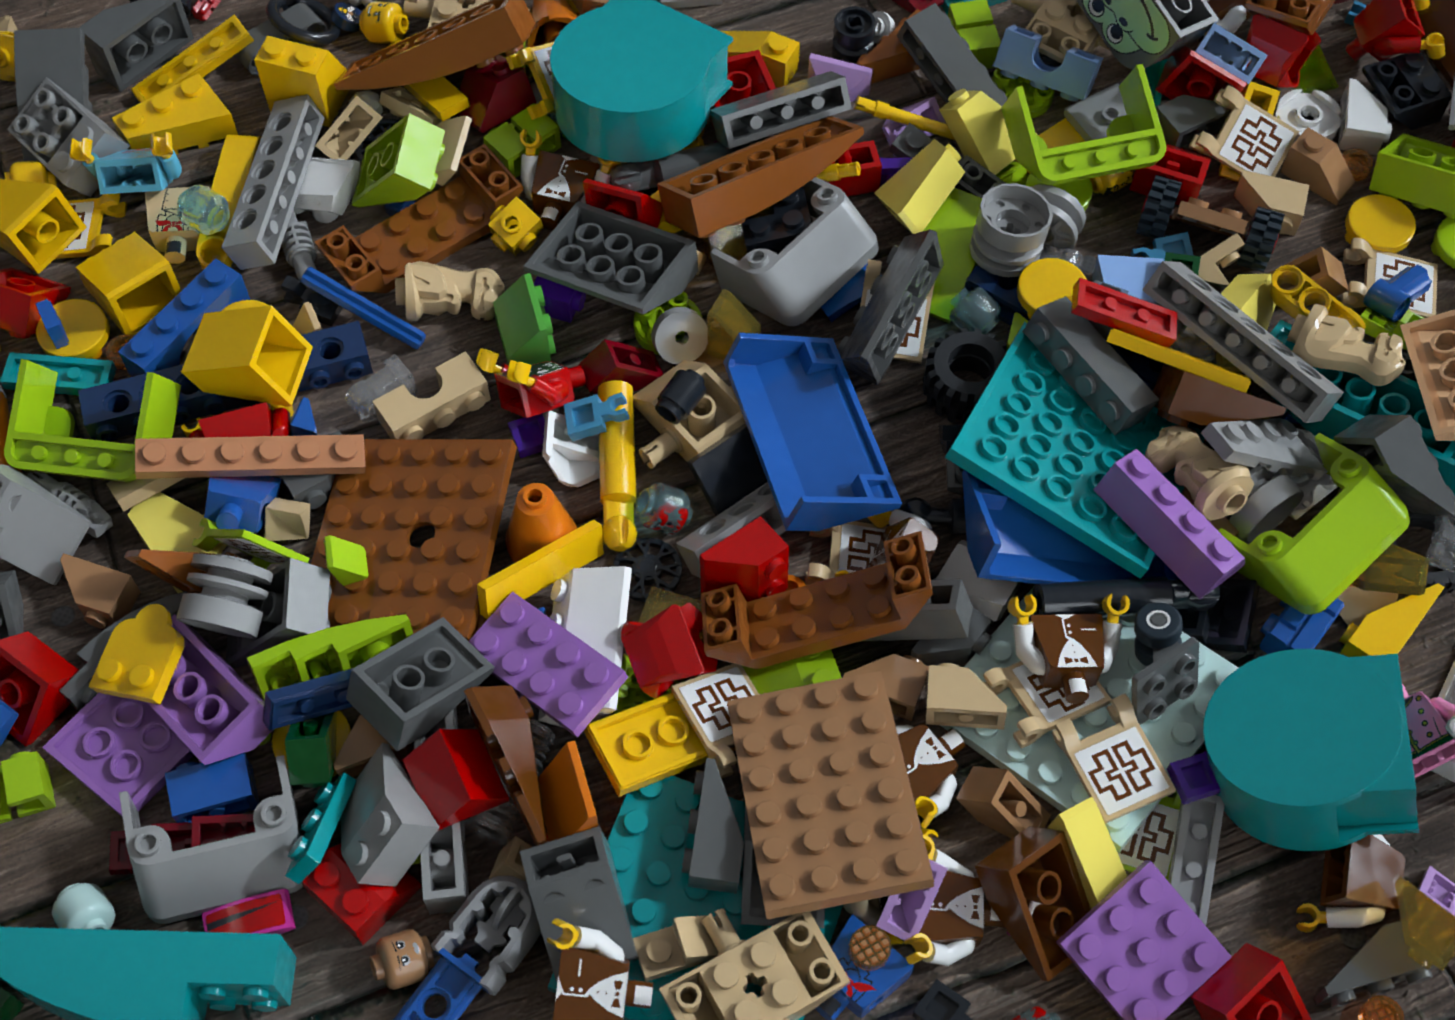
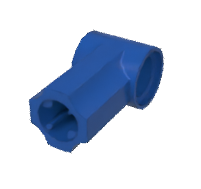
M1418 264L1414 267H1406L1388 281L1382 278L1378 279L1369 288L1364 297L1363 304L1392 323H1395L1402 318L1413 301L1429 290L1432 280L1429 278L1428 271Z

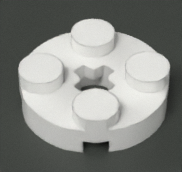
M1295 89L1286 93L1280 99L1275 117L1299 131L1295 141L1307 127L1329 140L1336 136L1342 121L1339 116L1341 109L1338 103L1326 93L1313 90L1312 94L1301 93L1302 89ZM1301 115H1303L1304 117L1312 116L1314 119L1307 120L1303 118Z

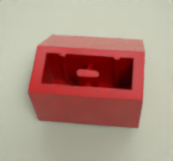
M1166 144L1165 155L1155 165L1135 170L1130 191L1143 195L1149 194L1154 178L1158 175L1182 183L1175 202L1176 205H1180L1181 201L1188 202L1190 197L1197 199L1212 157Z

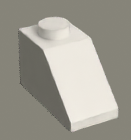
M1350 78L1340 100V119L1342 121L1338 133V148L1377 155L1382 143L1389 141L1392 131V123H1387L1388 109L1358 80Z

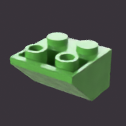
M531 273L523 274L493 302L496 323L508 366L511 360L530 365L551 361L550 355L556 353L550 315L544 309L543 291L541 285L534 286Z

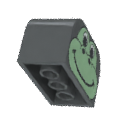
M1076 0L1115 58L1130 69H1134L1139 64H1143L1144 68H1147L1177 54L1184 47H1191L1211 28L1213 23L1219 21V18L1206 0Z

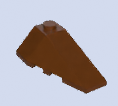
M512 685L470 687L464 690L472 722L475 728L478 729L487 751L535 845L547 843L533 736L529 721L530 718L534 717V713L525 695L518 698Z

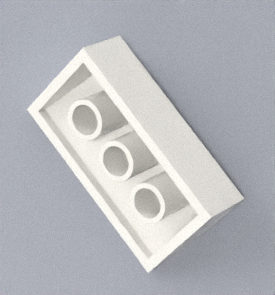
M626 566L573 568L553 584L551 600L554 602L550 618L621 668L624 646L621 640V630L627 618L632 568ZM619 689L590 723L600 720L617 710ZM539 710V721L562 727Z

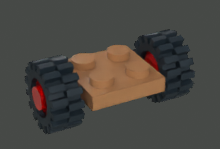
M1155 176L1141 211L1142 215L1136 230L1137 234L1153 239L1163 237L1171 215L1173 220L1231 237L1238 233L1245 245L1240 252L1241 257L1238 259L1237 265L1264 273L1276 246L1285 214L1258 206L1248 230L1246 229L1248 221L1241 219V212L1228 208H1222L1221 212L1208 209V202L1190 197L1188 202L1181 201L1179 208L1175 207L1173 209L1182 183L1162 176Z

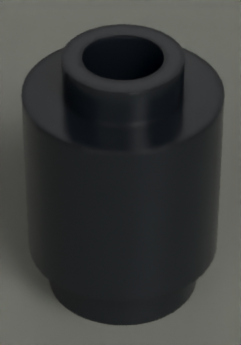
M687 369V371L677 370L657 397L658 403L655 405V409L658 414L673 424H679L681 420H686L707 392L703 377L691 369Z

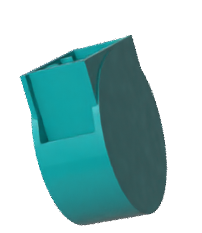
M609 0L603 7L580 15L567 24L558 34L550 54L555 116L560 130L579 149L610 161L646 162L680 151L699 136L708 121L710 108L733 86V82L727 79L728 46L733 42V37L655 0Z
M1318 649L1278 651L1258 657L1239 667L1213 693L1205 711L1203 723L1206 752L1211 770L1221 788L1220 793L1216 795L1221 797L1225 805V813L1243 831L1264 843L1297 851H1322L1339 848L1354 843L1367 835L1419 833L1416 783L1398 654L1347 657Z

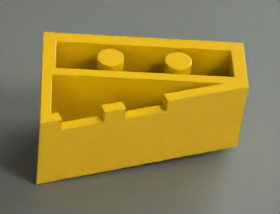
M199 73L112 117L119 136L130 145L129 150L151 148L152 133L160 138L165 137V132L171 133L172 146L176 155L179 154V149L195 145L202 149L209 147L208 142L224 139L228 134L238 135L230 111Z

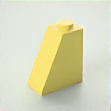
M961 89L949 96V102L939 110L964 157L967 154L994 175L1015 160L1001 105L981 90L967 91L966 89Z
M934 139L874 194L888 211L912 234L922 232L964 175L965 171L958 163L962 157L951 144L948 143L944 147Z
M1238 274L1221 295L1265 330H1268L1276 306L1270 295L1271 274ZM1214 349L1217 365L1235 372H1242Z
M161 492L131 507L130 512L127 514L149 550L221 554L227 546L219 542L209 552L193 546L194 538L199 539L203 534L204 527L199 525L201 520L204 519V515ZM174 587V589L176 590L177 593L183 592V591L177 589L176 587Z
M1092 796L1060 813L1046 828L1064 831L1091 909L1127 877L1099 808Z

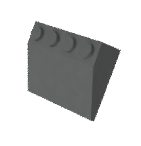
M580 201L576 202L523 266L525 272L641 314H645L681 294L699 271L695 241Z
M931 229L903 238L900 246L895 245L892 248L886 262L889 265L883 277L878 275L873 282L870 290L872 295L866 307L862 305L854 318L853 324L856 326L850 337L845 336L838 347V352L846 370L878 386L944 266L937 232Z

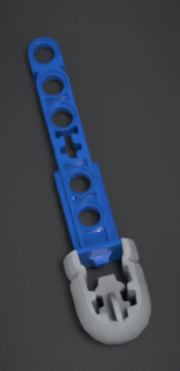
M496 876L482 882L469 895L449 921L450 930L441 931L431 944L433 950L441 957L393 1020H458L481 989L488 994L496 996L506 982L505 973L514 972L541 933L526 881L514 876ZM489 907L493 912L490 918L486 911ZM475 924L477 925L478 934L474 942L490 953L494 947L506 945L501 954L491 960L489 963L490 968L483 977L476 973L479 963L465 953L462 958H456L452 955L457 947H461L464 944L466 935ZM507 931H508V936H509V938H510V941L508 942V944H507V941L505 940V938L503 937L504 934H505ZM434 995L443 996L447 1001L445 1013L438 1018L427 1017L424 1012V1004L427 999Z

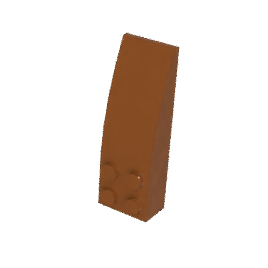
M489 0L352 62L337 79L334 86L337 90L405 86L437 79L474 65L477 68H483L495 60L494 56L505 52L506 56H509L524 47L523 43L530 37L529 33L536 23L524 0Z
M829 116L786 130L662 181L657 186L665 221L698 238L712 237L721 228L742 224L746 221L747 217L779 202L814 179L864 134V128Z

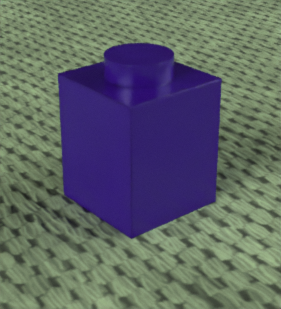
M537 276L534 286L541 285L545 300V312L549 313L551 318L571 323L576 311L580 312L582 310L586 293Z

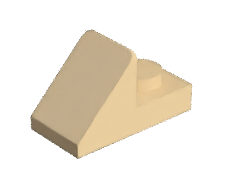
M1238 233L1200 256L1198 276L1215 290L1224 291L1229 285L1218 265L1221 264L1223 268H1226L1241 257L1238 252L1242 250L1245 243Z
M706 916L673 918V926L633 938L645 982L706 963L719 954L706 928L701 923Z

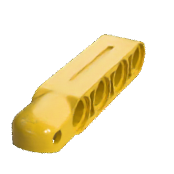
M228 134L225 138L196 246V256L202 269H205L215 258L229 267L233 264L231 258L221 247L262 137Z

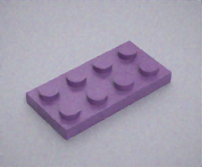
M513 591L468 641L495 667L492 673L493 676L506 685H512L516 693L520 696L525 695L528 702L577 738L628 678L623 669Z

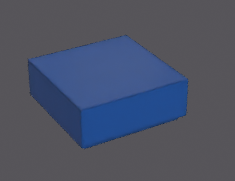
M46 299L35 303L55 347L59 349L69 345V339L51 301Z

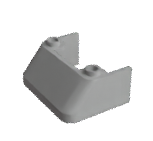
M817 177L804 185L810 216L816 218V220L779 254L768 249H754L738 261L715 248L710 252L721 291L787 326L800 325L808 320L868 263V259L874 258L879 250L876 234L840 188Z
M284 755L276 757L283 794L266 798L257 805L253 814L254 833L172 851L171 840L167 832L161 827L155 825L141 827L139 812L128 791L119 792L130 862L143 909L152 921L160 924L171 923L200 916L206 911L250 896L280 889H287L290 894L303 887L302 883L298 885L285 876L292 861L288 854L292 846L302 835L293 788L290 785Z

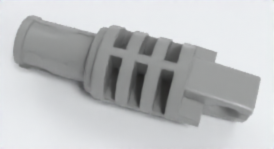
M293 209L282 241V248L286 261L294 267L297 278L301 281L302 275L308 267L316 269L314 264L316 250L306 220L298 222Z
M31 472L27 475L28 478L92 521L86 532L87 534L98 538L113 526L111 516L95 500L89 498L88 495L82 493L72 484L58 482L47 473L34 472L39 478Z

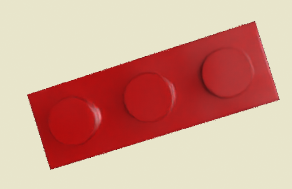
M1079 278L1074 284L1071 314L1168 348L1176 341L1177 312L1083 278Z

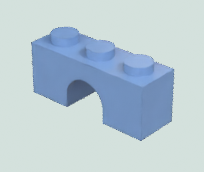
M1014 24L1006 28L993 64L994 67L1001 69L1000 73L1012 79H1018L1020 76L1031 80L1030 85L1041 90L1052 88L1060 91L1062 98L1073 102H1078L1079 99L1084 100L1090 95L1103 60L1102 57L1072 47L1066 52L1060 66H1049L1041 60L1039 55V46L1043 35Z

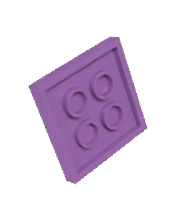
M98 693L42 747L53 759L121 817L122 810L119 792L128 791L139 812L166 784L165 773L176 770L179 765L187 763L194 756L191 750L147 702Z
M1145 860L1056 941L1058 946L1121 1020H1165L1232 957L1150 860Z

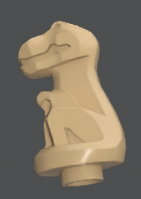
M418 261L405 265V278H395L396 306H405L407 321H418L423 313L440 316L447 311L452 315H457L460 311L461 303L464 302L471 304V314L475 319L480 320V318H483L484 321H489L495 316L493 302L505 292V286L501 278L494 270L489 268L458 271Z
M1319 304L1313 305L1308 317L1301 314L1297 315L1287 338V341L1295 343L1292 351L1310 366L1350 372L1359 375L1374 386H1384L1400 376L1406 364L1402 357L1403 340L1400 336L1395 334L1389 336V333L1383 332L1377 335L1374 344H1368L1363 341L1365 333L1363 328H1352L1347 319L1328 315L1327 308Z
M1176 425L1161 429L1158 438L1149 443L1145 452V457L1150 460L1160 473H1167L1176 467L1174 471L1175 483L1188 489L1191 498L1195 500V508L1208 521L1233 515L1240 511L1246 504L1254 486L1250 471L1246 466L1223 461L1215 450L1202 443L1197 432L1190 427L1186 428Z

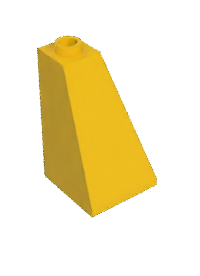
M0 179V247L37 274H40L87 227L59 188L54 184Z

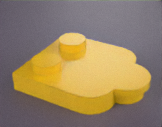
M151 604L144 607L135 619L130 618L120 622L111 633L88 687L97 693L161 705L185 645L182 634L172 627L173 622L170 612L160 604Z

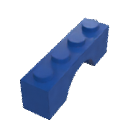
M215 258L118 351L129 375L134 377L146 374L147 372L178 366L182 350L190 336L199 327L204 313L222 311L226 306L234 302L250 299L242 275Z

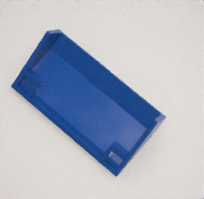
M739 332L723 363L785 530L821 531L899 509L902 505L901 499L833 338Z
M963 470L967 549L977 578L1032 584L1139 578L966 470ZM1156 554L1148 571L1142 576H1165L1168 580L1180 579Z

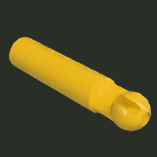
M613 380L602 383L598 387V396L602 402H605L610 396L622 392L627 400V404L619 405L615 411L625 408L630 419L622 422H605L607 432L599 434L600 502L603 505V543L611 550L622 552L634 545L638 533L634 524V503H636L637 498L633 387L627 382Z

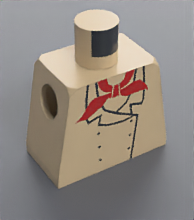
M210 187L165 188L162 191L145 192L150 237L156 250L165 252L164 257L170 263H183L186 259V251H196L202 220L211 191Z

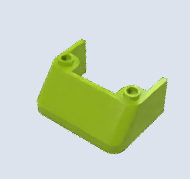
M1143 64L1136 65L1119 85L1127 115L1119 116L1109 124L1106 138L1054 148H1047L1045 141L1036 135L1023 86L1016 87L1001 110L1017 162L1046 185H1058L1155 165L1165 155L1166 142Z
M21 359L4 447V456L7 463L14 468L25 471L120 482L136 480L135 441L134 444L73 438L75 427L73 415L64 408L52 406L58 372L29 360ZM147 372L135 439L172 438L181 390L180 384L156 373Z
M1318 433L1314 439L1323 467L1328 471L1326 474L1331 476L1334 484L1343 490L1294 538L1283 532L1272 530L1258 535L1248 545L1223 528L1218 530L1245 558V565L1237 572L1250 580H1256L1260 587L1299 612L1309 615L1324 611L1410 524L1406 505L1363 456L1321 433Z

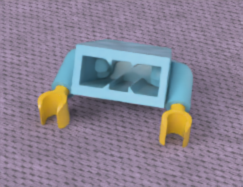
M165 132V137L163 138L156 137L152 133L151 148L122 150L99 158L95 153H91L92 140L83 138L82 142L71 138L70 158L82 161L87 170L98 180L100 194L162 191L173 179L179 178L182 172L179 159L173 150L172 134L169 132Z

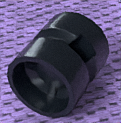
M855 6L844 8L836 14L833 28L832 57L837 60L857 64V61L864 53L868 54L873 49L875 18L871 12L865 8Z

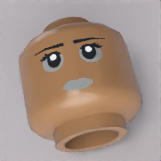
M413 929L382 937L376 943V955L369 957L374 979L376 981L383 979L385 985L391 990L422 982L428 975L429 968L434 967V956L427 936H420Z

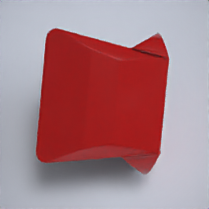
M1254 15L1246 42L1268 55L1254 77L1277 88L1298 87L1300 70L1321 42V38L1316 32L1313 35H1308L1263 15Z
M690 602L682 607L673 604L645 623L627 621L622 626L621 640L639 687L653 698L662 696L675 680L715 672L717 669L718 659L708 657L705 654L704 643L699 637V633L703 630L702 613Z

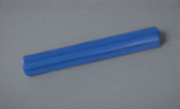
M308 267L302 275L301 282L310 289L410 347L419 349L426 338L423 331L312 267Z

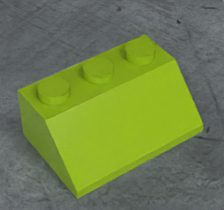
M1403 133L1378 152L1369 190L1379 192V195L1409 201L1416 208H1432L1442 211L1445 216L1455 219V148Z

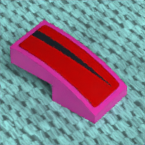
M287 889L250 896L202 913L204 932L283 934L296 928L290 894Z

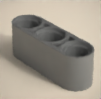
M298 3L280 13L287 22L300 29L310 32L327 31L325 23L304 3ZM268 19L247 31L254 41L234 56L252 75L258 76L254 58L267 36L308 46L313 45L301 43L287 37L278 31Z

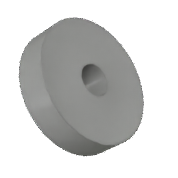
M674 307L665 311L657 318L652 328L651 338L655 350L664 360L672 364H679L684 360L694 361L704 352L709 340V331L705 321L694 310L686 307ZM685 331V335L681 340H675L677 333Z

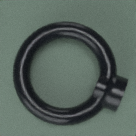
M269 0L267 3L266 14L271 24L282 34L293 40L310 45H326L334 42L341 33V29L331 19L332 10L317 0ZM298 3H304L327 23L328 30L324 32H310L300 29L287 22L279 13V9L282 8L285 11Z

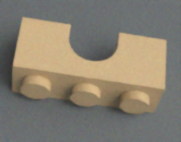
M466 351L435 367L439 387L441 388L436 395L425 399L417 398L411 395L403 384L372 401L377 418L391 439H422L425 435L438 428L449 426L455 419L469 411L480 409L486 402L491 400L487 380Z

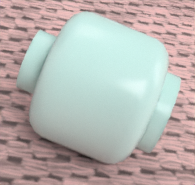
M75 883L67 886L58 895L52 909V915L58 928L66 929L100 928L109 930L116 916L114 908L103 890L92 883Z

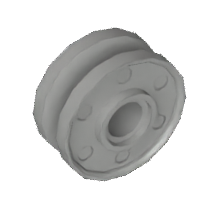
M1050 185L1031 186V188L1043 194L1050 203L1053 212L1051 225L1041 255L1056 257L1067 254L1074 248L1078 235L1085 225L1086 215L1084 208L1075 197L1065 190Z

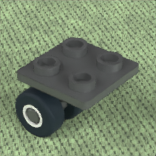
M1156 602L1147 604L1136 613L1134 619L1136 635L1134 640L1135 655L1143 665L1147 666L1132 677V706L1139 725L1149 719L1154 720L1165 711L1166 707L1178 699L1188 698L1198 685L1199 641L1191 637L1182 643V617L1177 609L1166 603Z

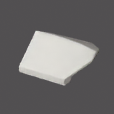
M547 411L545 415L542 456L558 481L566 486L581 487L599 479V434L572 441L568 436L565 415Z

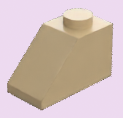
M1243 170L1234 196L1252 218L1258 206L1285 214L1279 234L1295 236L1304 216L1309 185Z
M942 663L938 666L929 665L926 708L927 725L1004 730L1007 705L969 668L959 667L953 663Z

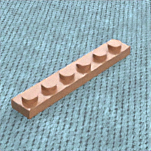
M364 434L135 439L136 479L365 473Z

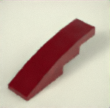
M253 814L192 816V822L151 824L161 827L167 832L171 840L172 851L255 832ZM111 831L110 875L134 874L127 850L125 831Z

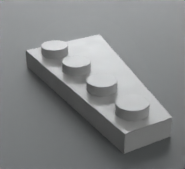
M1282 418L1212 422L1201 432L1203 437L1225 462L1253 468L1260 464L1267 471L1277 472L1280 468H1286L1290 476L1300 477L1303 473H1307L1308 478L1313 481H1319L1328 472L1299 439L1296 427L1288 420Z

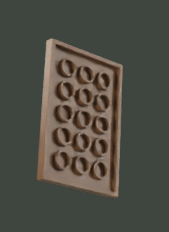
M882 671L727 701L767 920L934 887V878Z

